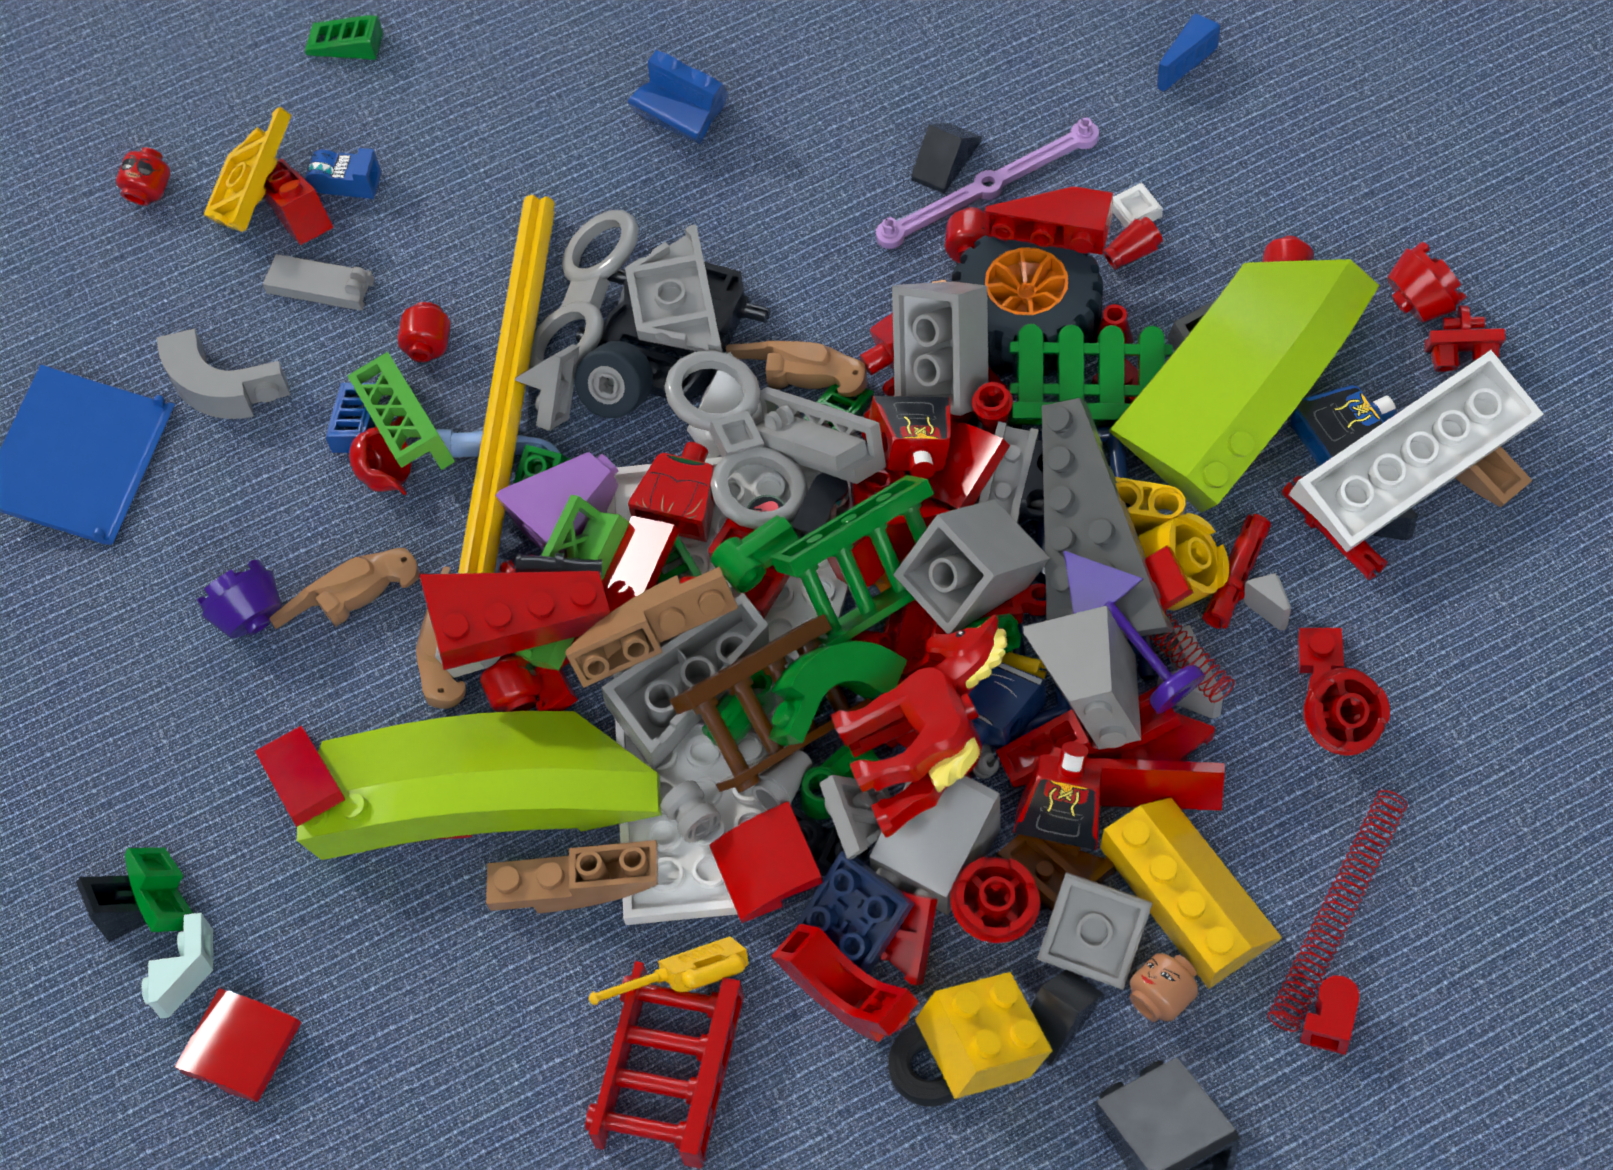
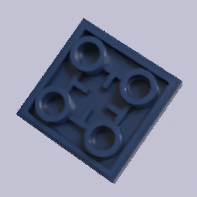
M841 851L823 879V883L819 885L797 920L796 925L798 926L801 923L821 928L849 960L870 975L915 903L857 857L847 859L845 852Z

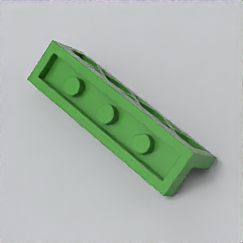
M388 352L347 375L401 468L429 451L441 470L455 462ZM381 373L376 384H362ZM382 396H392L388 405L377 404ZM394 416H405L400 426H390ZM407 437L421 438L420 440L401 450Z
M570 495L541 556L555 557L559 550L566 548L568 558L602 559L601 580H603L630 522L619 514L600 512L581 497ZM578 511H580L589 520L583 533L575 536L573 521ZM575 637L518 651L514 654L523 657L533 666L559 671L566 657L565 651L571 646Z

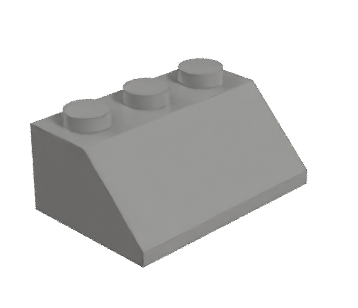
M962 282L892 286L895 396L950 397L951 414L961 416L974 411L972 397L980 386L988 383L987 286Z

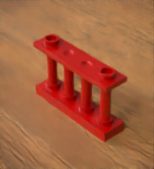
M635 961L631 976L625 975L622 984L647 976L644 963ZM723 977L719 992L713 991L711 995L689 991L678 992L672 988L651 984L620 994V1002H624L598 1101L597 1104H590L585 1120V1130L589 1131L595 1148L604 1150L609 1131L675 1143V1149H679L684 1166L703 1168L744 1001L740 980ZM643 1002L707 1013V1017L712 1019L709 1034H702L698 1038L637 1026ZM632 1044L697 1056V1061L701 1062L698 1077H691L689 1081L626 1069ZM624 1087L686 1099V1104L690 1105L687 1121H680L676 1125L615 1113L620 1088Z

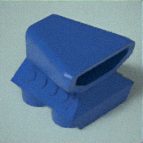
M655 50L648 60L650 82L639 87L629 98L628 104L637 115L701 144L714 118L723 110L728 92L723 83L708 74L691 68L664 52Z

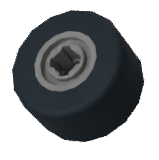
M610 341L588 353L578 364L574 376L575 389L582 404L590 412L603 418L617 419L629 414L647 399L653 386V371L647 357L637 347L622 341Z

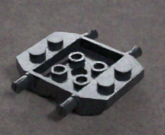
M704 262L722 353H725L726 346L730 344L741 319L748 318L766 324L771 310L769 307L749 303L748 296L744 294L741 271ZM619 269L607 278L609 282L623 285L619 304L606 318L602 338L597 347L610 341H623L626 338L638 341L643 346H656L671 350L680 356H687L697 352L639 340L626 271ZM580 326L579 331H577V342H580L585 332L584 326ZM637 347L647 357L653 371V386L650 394L667 398L664 388L667 375L680 358ZM700 369L685 378L682 382V389L688 401L711 384L717 372L716 369Z

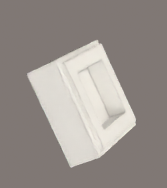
M1142 183L1113 197V213L1125 228L1134 219L1140 220L1146 216L1153 222L1162 217L1163 208Z

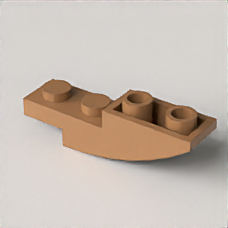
M720 567L682 584L676 575L637 595L605 616L565 651L566 656L584 688L663 653L660 646L661 642L738 609V605Z
M656 840L577 847L569 848V856L487 863L486 905L490 911L534 907L539 914L583 908L634 895L658 885V843Z

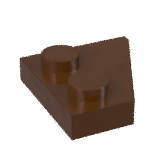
M1021 834L998 851L996 856L1008 860L1009 858L1014 859L1027 868L1038 887L1040 902L1051 912L1054 910L1066 872L1101 884L1117 870L1107 856L1104 859L1082 852L1078 846Z

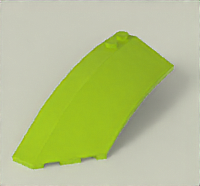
M1351 259L1243 263L1204 316L1110 428L1109 432L1170 486L1179 489L1185 499L1201 513L1218 505L1317 381L1355 327L1380 285Z
M575 711L477 713L398 724L321 742L318 754L339 787L345 801L298 826L297 842L319 859L326 860L399 844L481 833L545 829H578L582 832L661 816L660 775Z

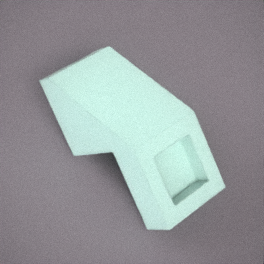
M202 913L184 915V931L179 932L177 937L180 957L148 961V977L142 980V995L144 1002L149 1004L160 1018L170 1017L213 971V929Z

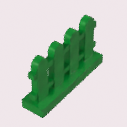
M1026 324L1018 332L1017 342L1009 343V354H1017V383L1009 384V391L1011 395H1017V402H1013L1007 419V425H1042L1043 405L1081 398L1084 401V396H1098V403H1087L1095 426L1114 425L1131 405L1125 403L1124 397H1137L1165 364V357H1171L1173 354L1172 345L1165 344L1164 333L1156 326L1146 327L1138 337V344H1124V334L1117 326H1106L1099 333L1098 343H1084L1082 330L1078 326L1071 324L1061 329L1058 334V343L1043 342V332L1040 327L1035 324ZM1043 354L1058 355V384H1043ZM1084 355H1098V384H1084ZM1124 356H1138V385H1124ZM1043 395L1058 396V402H1043Z

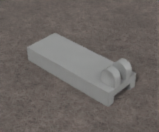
M276 254L263 282V287L268 294L362 311L365 293L368 286H372L375 280L371 271L364 270L361 267L351 268Z
M783 405L777 408L776 412L772 411L764 416L765 428L760 430V435L764 446L837 472L867 455L865 440L795 417L791 408L787 405Z
M998 422L995 435L1003 438L1010 447L982 490L979 503L995 499L1018 524L1021 498L1036 440L1039 437V430L1030 428V431L1008 427L1006 423Z

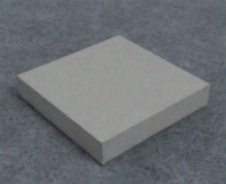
M1066 872L1037 960L1124 990L1153 902Z

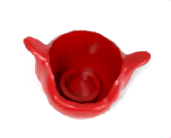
M399 416L395 421L391 422L390 426H400L405 416ZM377 427L367 429L357 435L351 443L349 452L350 465L355 476L375 492L399 490L401 494L407 495L402 485L410 474L411 462L402 468L400 467ZM405 440V442H404V444H403L401 450H403V449H405L406 447H408V444H407L406 440Z

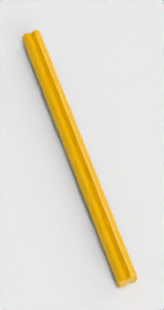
M532 194L523 200L458 574L495 573L505 514L504 507L495 495L510 484L526 384L516 381L515 378L529 370L555 213V202L547 196L538 199Z

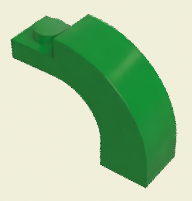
M862 641L839 643L814 649L803 654L781 673L771 692L785 700L776 708L773 714L772 724L774 726L768 738L781 746L803 743L822 698L835 685L845 687L864 699L870 698L872 702L880 695L893 690L897 686L907 659L886 647Z

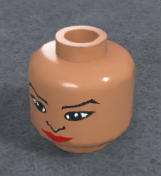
M1157 953L1131 978L1130 987L1132 994L1129 996L1135 1008L1148 1020L1156 1022L1159 1019L1171 1022L1197 997L1198 986L1194 980L1197 972L1192 964L1181 955H1176L1173 958L1167 954Z

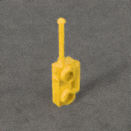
M731 936L659 960V969L650 975L597 993L593 991L589 995V1002L593 1005H598V1002L654 982L661 983L666 981L672 989L678 992L697 989L722 980L723 977L728 978L742 973L745 967L748 966L747 949Z

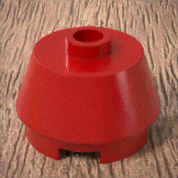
M1423 241L1411 250L1406 248L1387 276V281L1395 292L1391 295L1395 304L1404 314L1411 312L1422 323L1455 312L1456 306L1467 298L1463 292L1455 291V289L1461 286V283L1442 258L1438 260L1435 257L1431 259L1426 254L1430 247Z
M1337 668L1322 674L1311 685L1303 704L1302 715L1308 732L1320 746L1332 753L1348 756L1362 753L1378 741L1383 733L1385 724L1389 722L1390 705L1383 688H1379L1371 677L1356 669Z
M982 857L962 869L955 882H953L950 903L955 919L968 934L989 943H1006L1023 936L1033 926L1040 910V895L1033 876L1018 861L1011 858L1008 860L999 857Z

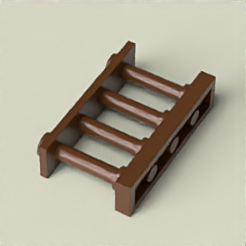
M824 614L802 623L669 699L677 715L693 709L696 716L701 715L729 766L732 775L715 784L719 792L735 787L737 792L741 793L761 781L758 775L760 772L835 728L831 716L818 724L813 719L803 743L781 746L768 738L773 726L750 686L754 683L750 676L760 670L764 672L765 676L770 674L775 684L781 673L786 669L785 665L788 664L785 656L796 650L798 655L801 656L809 651L818 649V646L822 644L818 637L832 629ZM838 685L832 687L825 694L834 712L839 710L857 711L871 703L870 698H866L849 704L841 687ZM727 689L730 695H736L767 752L766 755L749 765L746 763L716 707L719 704L716 695Z

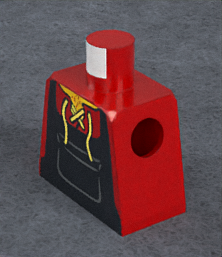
M873 396L869 419L879 422L886 468L895 471H910L911 476L925 479L931 478L935 471L944 469L951 437L950 397Z
M1065 742L1062 745L1060 757L1048 754L1039 756L1019 799L1013 833L1092 850L1097 849L1102 768L1096 764L1086 762L1088 756L1086 746L1078 742Z

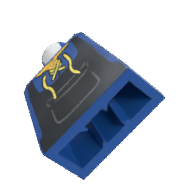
M1350 385L1302 399L1292 412L1290 425L1320 466L1396 415L1397 410L1389 396L1385 395L1369 402L1359 387Z

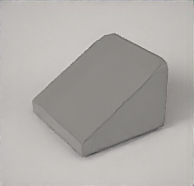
M1274 573L1248 580L1245 584L1244 603L1278 630H1285L1289 622L1291 605L1279 576Z

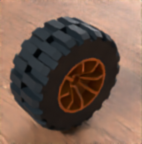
M987 235L975 241V249L971 247L966 249L960 257V263L954 268L952 282L987 286L988 364L993 372L1004 375V372L1013 373L1014 378H1017V354H1009V343L1017 342L1018 332L1026 324H1035L1040 327L1043 332V342L1058 343V334L1061 329L1066 325L1072 324L1082 330L1084 343H1094L1097 329L1102 320L1103 280L1099 274L1100 267L1094 257L1089 256V253H1079L1070 249L1052 246L1042 247L1034 243L1001 240L993 236L989 238ZM1043 354V377L1048 376V371L1055 369L1058 372V355Z

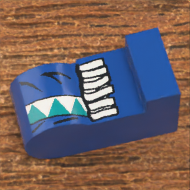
M359 148L358 154H336L323 149L313 152L305 180L318 193L374 199L382 172L374 149Z

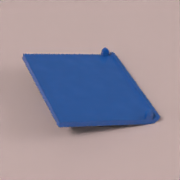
M40 364L0 448V512L102 544L112 545L175 404L165 403V399L160 395H155L154 399Z

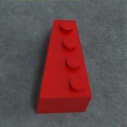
M599 571L419 574L443 670L581 636L610 614Z

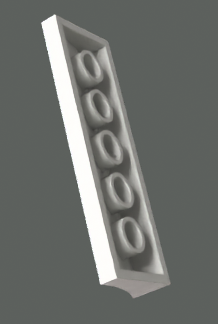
M1490 350L1298 480L1288 495L1310 512L1330 532L1342 548L1348 552L1537 422L1544 414L1492 350Z

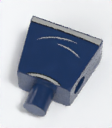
M1002 662L997 667L991 669V675L981 680L968 694L979 714V717L972 720L979 735L982 747L985 743L1000 749L1016 740L1046 703L1044 679Z

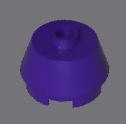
M259 559L249 561L247 565L250 569L247 571L234 573L231 569L222 574L204 588L208 597L202 596L197 599L198 604L203 610L202 617L231 639L241 637L247 633L254 635L271 623L270 617L281 609L282 605L274 573L271 570L267 571Z

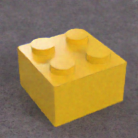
M1011 972L935 991L915 1018L955 1099L1028 1079L1052 1052Z

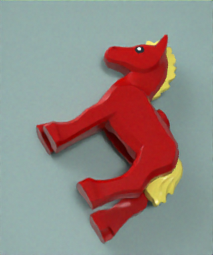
M996 614L977 628H966L955 633L932 636L926 642L925 648L931 660L939 662V664L915 671L893 690L880 695L864 708L849 712L839 710L831 714L839 736L845 746H849L854 758L912 731L917 735L912 745L905 752L895 757L879 761L861 759L850 763L854 777L862 792L872 788L878 792L894 784L911 782L903 791L895 796L880 799L879 802L871 805L881 831L887 839L918 814L935 807L946 788L970 773L979 761L982 744L972 720L979 717V714L968 694L981 680L991 675V669L997 667L1002 662L1001 657L1005 654L1004 648L1007 647L1006 631L1004 628H998L999 620Z

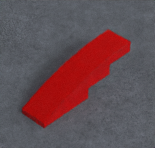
M1158 685L1138 696L1141 740L1126 743L1117 748L1108 747L1099 750L1073 709L1001 747L996 750V753L1010 782L1014 787L1027 784L1040 755L1048 754L1060 757L1061 748L1065 742H1078L1086 746L1088 749L1087 758L1109 759L1141 746L1181 726V723L1172 707L1160 714H1157L1152 708L1150 697L1160 686Z

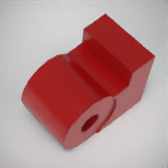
M1334 975L1321 983L1315 1002L1317 1014L1307 1012L1300 1043L1346 1055L1359 1003V990L1351 979L1345 976Z

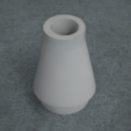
M797 750L759 775L761 781L752 788L755 800L766 810L788 801L791 804L803 781L804 775L812 767V761L809 756L803 751Z

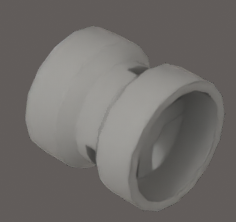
M693 780L685 781L671 789L660 804L662 811L668 819L676 820L679 834L688 843L698 841L707 836L716 828L721 819V815L715 806L703 800L704 792L697 782Z

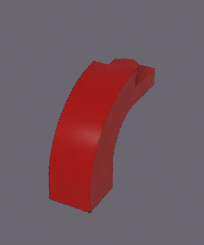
M800 923L771 955L786 974L813 1000L842 1023L876 1042H880L885 1035L890 1036L892 1033L900 1030L908 1022L910 1012L919 1003L908 989L880 982L861 970L818 927Z

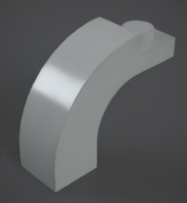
M195 329L157 337L159 356L173 387L183 401L199 412L224 419L254 417L252 404L270 402L290 395L289 383L279 361L240 370L225 371L207 364L205 349Z

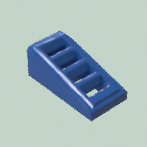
M1196 13L1192 15L1159 62L1157 89L1167 90L1217 49L1220 35L1219 23Z
M352 383L340 384L328 424L326 440L332 453H349L353 439L361 432L375 427V423L365 406L364 408H348V405H364L360 397H349L350 395H358ZM346 416H361V419H346ZM344 427H358V430H344Z

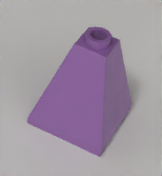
M587 452L501 489L495 496L519 530L543 551L570 495L579 496L598 511L606 513L619 486L614 477L618 469L603 454L595 458L590 452ZM578 511L573 521L575 536L583 533L589 520L580 511ZM566 548L559 550L558 553H564V557L568 558Z

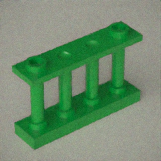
M906 475L770 556L777 572L801 578L817 616L824 614L832 629L818 637L822 643L818 646L819 648L852 642L851 638L915 599L893 575L900 566V562L885 529L888 527V521L898 515L904 516L915 544L918 542L927 529L919 508L922 506L921 502L934 494L928 479ZM864 536H870L891 584V587L873 598L851 551L854 547L853 543ZM830 556L836 558L857 605V608L839 619L816 571L819 568L818 564Z

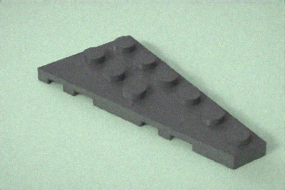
M1081 398L1043 405L1045 553L1050 557L1045 565L1046 620L1073 614L1064 551L1143 578L1138 585L1117 601L1115 605L1140 636L1173 632L1170 619L1165 615L1159 600L1161 596L1156 583L1152 581L1146 566V557L1126 504L1121 500L1115 485L1117 481L1113 470L1108 466L1102 451L1103 444L1087 403Z

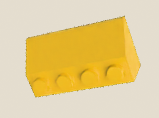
M1172 798L1140 805L1104 829L1100 849L1115 865L1114 867L1137 897L1153 902L1150 914L1183 957L1192 964L1197 975L1208 989L1281 940L1280 934Z

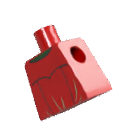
M688 442L684 447L681 457L668 453L658 454L629 499L628 506L631 517L636 516L674 524L680 530L678 536L707 543L715 505L710 485L714 466L710 463H705L709 453L707 448L696 442Z

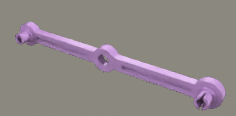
M1082 118V120L1080 119L1078 123L1073 125L1071 133L997 171L985 170L976 175L973 183L903 219L896 221L892 217H887V221L884 219L876 228L877 243L886 249L897 248L903 243L907 235L980 198L985 200L997 198L1001 194L1003 186L1077 148L1089 149L1094 147L1099 140L1098 127L1089 118ZM992 182L994 185L986 187L983 183Z

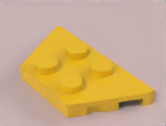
M278 107L272 112V120L266 132L257 127L248 135L243 143L227 155L204 211V216L217 224L241 232L246 231L255 206L265 194L266 188L264 184L267 176L277 164L278 159L275 156L292 116L291 114Z

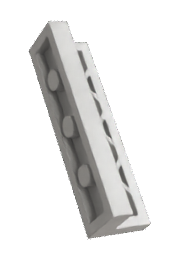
M770 387L760 390L763 418L772 411L776 412V404L778 407L787 405L791 408L795 417L803 419L800 415L802 412L810 422L831 428L828 425L830 421L838 431L858 438L857 430L866 433L867 455L838 472L783 453L793 459L795 463L855 484L886 467L879 422ZM764 420L756 424L759 433L760 430L765 428Z

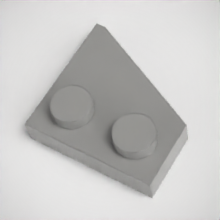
M831 775L819 783L825 798V807L833 819L847 859H853L876 842L882 832L871 805L879 802L880 799L891 798L887 787L878 792L874 788L862 792L856 779Z

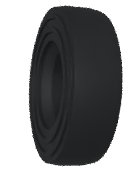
M915 1024L901 1032L892 1044L888 1056L890 1079L895 1089L905 1099L914 1104L926 1107L946 1104L952 1101L954 1096L944 1076L942 1075L935 1080H924L919 1078L912 1070L911 1064L914 1056L919 1051L929 1048L918 1025Z

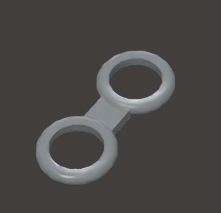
M625 210L606 211L585 223L571 238L564 251L562 260L564 276L570 281V285L562 306L550 314L534 333L529 369L544 361L545 348L554 334L567 323L577 319L586 320L585 332L577 346H580L577 367L588 353L596 349L602 338L604 320L600 308L610 284L607 278L623 266L637 245L639 228L633 215ZM613 227H621L620 240L608 257L595 266L580 268V258L586 246L603 231Z
M714 350L697 351L680 358L667 375L664 386L667 402L678 418L694 428L710 431L722 456V460L714 468L710 483L716 505L730 520L742 527L754 530L776 515L784 517L789 523L793 522L807 495L808 486L804 473L793 459L780 451L763 447L764 442L752 419V416L758 409L761 396L757 377L745 363L736 357ZM700 369L724 371L739 383L744 399L737 408L726 413L713 414L701 411L690 404L684 396L682 382L689 374ZM759 464L771 467L782 474L788 482L791 497L784 506L774 511L759 512L751 510L738 503L730 493L728 478L735 470L746 465Z

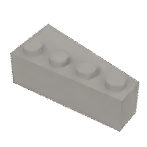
M744 593L735 598L738 609L682 633L661 647L663 653L632 666L601 687L605 706L653 770L663 762L702 719L700 714L695 715L693 709L677 715L669 699L769 643L768 624ZM727 690L716 695L717 700H719Z

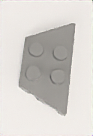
M690 225L685 229L686 235L670 246L666 242L653 249L648 256L639 258L625 267L638 339L693 351L714 350L722 352L697 225Z

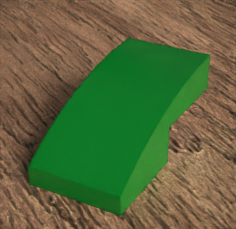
M127 848L125 861L130 884L138 907L151 932L184 931V915L193 914V912L177 889L184 875L166 848Z

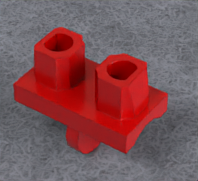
M1462 305L1458 306L1457 317L1443 318V330L1429 332V339H1425L1424 346L1425 353H1431L1436 372H1451L1459 367L1458 352L1472 351L1473 362L1490 350L1499 358V349L1506 340L1505 328L1484 329L1485 317H1471L1469 306Z

